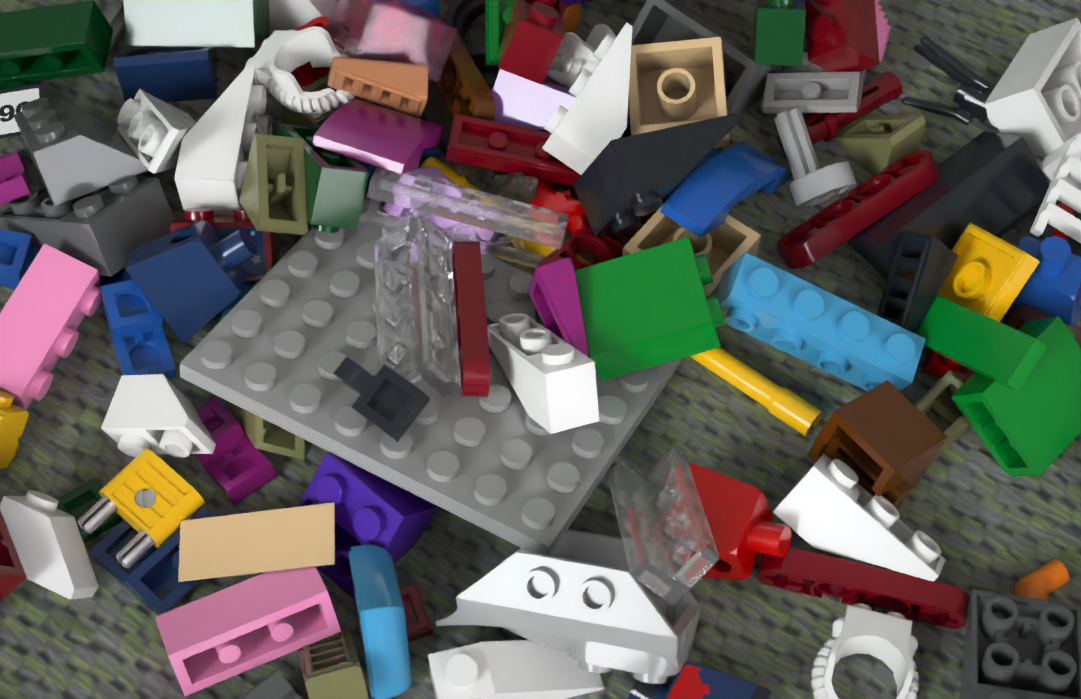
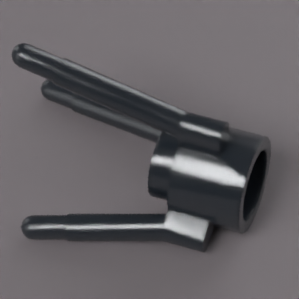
M922 36L920 38L922 45L916 44L914 50L961 84L953 98V101L959 104V108L909 97L902 98V103L920 110L954 118L965 125H968L972 117L983 123L987 117L984 103L995 86L991 85V82L975 74L929 37Z

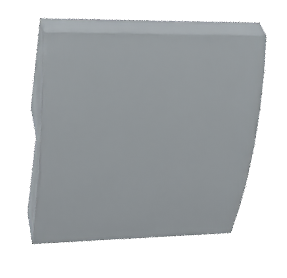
M803 52L802 66L777 65L778 69L775 73H767L762 105L763 113H781L795 108H800L802 113L857 112L859 109L866 70L861 72H827L808 61V52Z

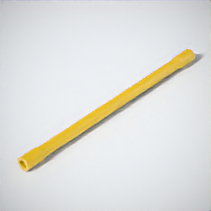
M435 157L427 158L420 168L436 167L502 220L503 226L500 232L539 258H545L563 245L470 184L464 176ZM576 254V257H577L580 261H582V262H584V263L592 264L591 262H589L588 260H586L585 258H583V257L580 256L579 254ZM720 347L689 356L766 407L770 414L805 437L811 433L812 429L810 428H815L823 416V411L788 388L778 386Z

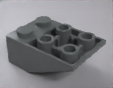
M136 175L54 206L43 185L30 194L10 201L11 207L0 213V226L9 231L32 235L33 246L41 249L43 244H46L97 269L100 276L110 277L127 265L134 248L171 233L170 223L174 221L159 178L136 177Z
M972 589L969 600L960 699H1081V605Z

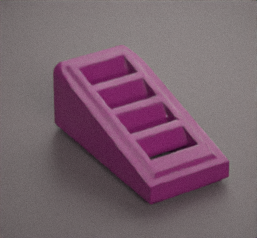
M567 257L537 267L528 293L544 327L587 356L588 346L572 259Z

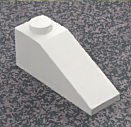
M531 640L479 642L428 654L430 675L436 699H566L604 689L600 673L589 672L579 668V661L573 659L569 655V651L552 648Z

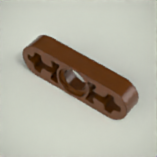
M428 27L423 32L420 40V59L423 65L428 66V74L453 118L456 113L493 121L496 112L494 95L456 31L451 28Z

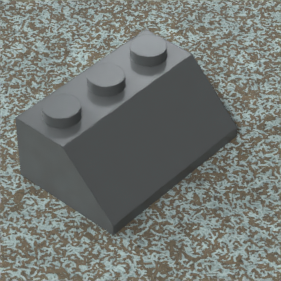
M647 0L632 25L631 45L721 37L728 115L736 113L738 119L761 97L765 90L767 73H775L778 69L777 65L754 64L753 49L679 0Z
M48 98L35 99L21 107L22 112L13 115L34 167L54 206L148 171L118 132L119 124L58 98L49 101Z

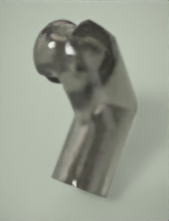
M522 171L512 173L498 189L497 197L499 203L506 208H513L520 199L528 203L534 201L538 193L536 192L539 186L538 179L533 176H525V172Z

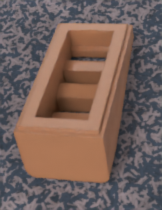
M335 56V58H332L327 86L407 114L421 116L428 97V66Z

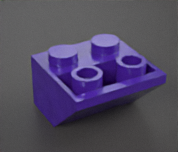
M331 452L326 453L298 505L300 507L335 502V564L316 567L354 600L355 595L348 551H351L350 547L360 545L382 547L391 555L395 565L418 542L438 507Z

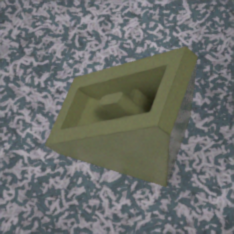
M866 115L840 132L832 140L874 176L901 157L919 150L926 121L923 115Z
M259 133L254 135L239 202L256 231L305 235L308 232L304 139Z

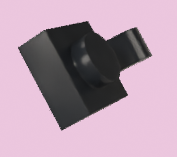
M346 356L333 373L344 384L360 395L352 405V408L397 442L430 401V398L423 391L385 364L374 377Z

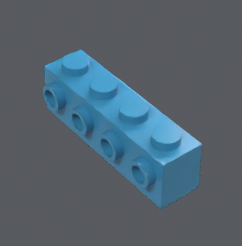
M747 252L723 272L715 295L718 297L725 324L761 340L780 351L801 359L867 392L887 380L899 391L912 384L925 344V338Z

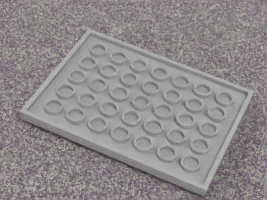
M364 198L358 229L340 227L337 233H327L311 227L180 362V378L528 552L550 556L683 358L605 381H601L595 368L599 421L550 434L529 417L490 346V389L488 397H461L452 286V247L455 239L411 219L395 220L383 210V206ZM481 252L487 325L499 323V319L502 316L514 313L526 314L533 319L536 308L528 292L534 275ZM588 349V355H587V357H589V358L591 359L590 353H589V349ZM346 356L374 377L385 364L430 398V401L398 442L352 408V405L360 395L333 374Z

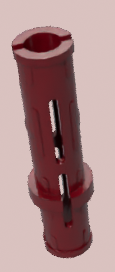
M885 71L879 77L864 84L861 103L857 112L808 113L804 121L812 145L821 140L828 142L838 135V130L866 116L891 100L899 98L900 94H902V85L898 77L893 72ZM778 134L777 138L781 149L785 152L782 141Z

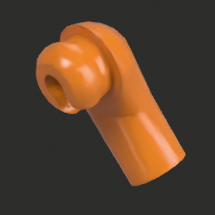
M1053 559L1022 577L1015 584L1013 595L1049 600V593L1069 582V573L1062 562Z

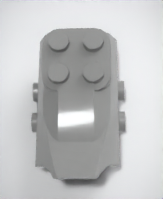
M568 529L550 556L528 552L522 548L514 552L456 597L457 606L435 622L436 626L477 625L503 627L528 640L552 648L569 651V655L579 661V668L585 671L608 673L613 668L633 672V677L639 681L661 684L667 681V676L679 673L684 663L688 660L696 633L701 605L655 544Z

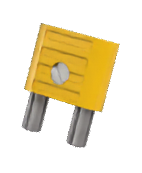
M145 448L99 491L102 498L78 519V524L85 532L92 533L114 511L138 532L116 554L118 562L125 568H130L150 547L159 548L180 528V521L189 520L205 505V501L187 481L150 449Z

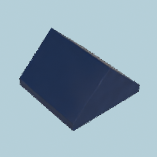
M175 46L127 50L113 58L125 102L130 98L134 99L139 89L164 102L218 98L217 47Z

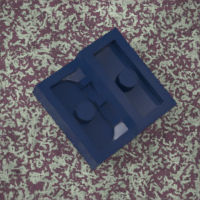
M203 506L189 520L215 516ZM123 519L89 550L91 557L155 614L161 615L173 610L205 580L178 582L180 528L159 548L150 547L130 568H125L116 559V554L138 532Z

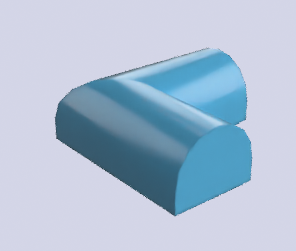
M376 545L350 547L351 551H348L371 697H374V699H389L408 690L412 684L413 677L405 611L395 566L391 555L382 547Z

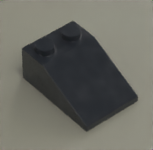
M736 113L611 140L573 184L594 236L614 232L616 237H621L641 228V221L649 213L659 209L663 205L662 200L739 123Z

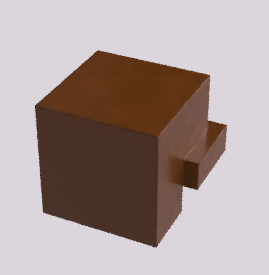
M887 380L835 410L829 421L822 427L807 456L814 463L823 454L832 461L834 459L843 461L856 473L859 485L873 497L877 494L886 498L898 510L909 492L917 486L948 437Z

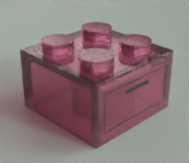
M336 0L326 31L338 43L339 48H342L346 54L353 58L423 64L428 66V79L438 82L457 29L425 8L402 0Z

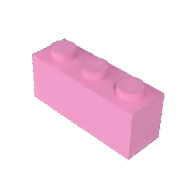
M43 244L0 313V390L13 395L12 404L25 410L33 399L40 401L46 395L53 380V374L50 372L60 357L65 359L70 355L79 337V332L76 331L85 315L88 317L94 315L102 301L101 281L98 270L46 244Z
M316 567L265 572L155 617L166 652L184 696H188L341 632L328 590Z

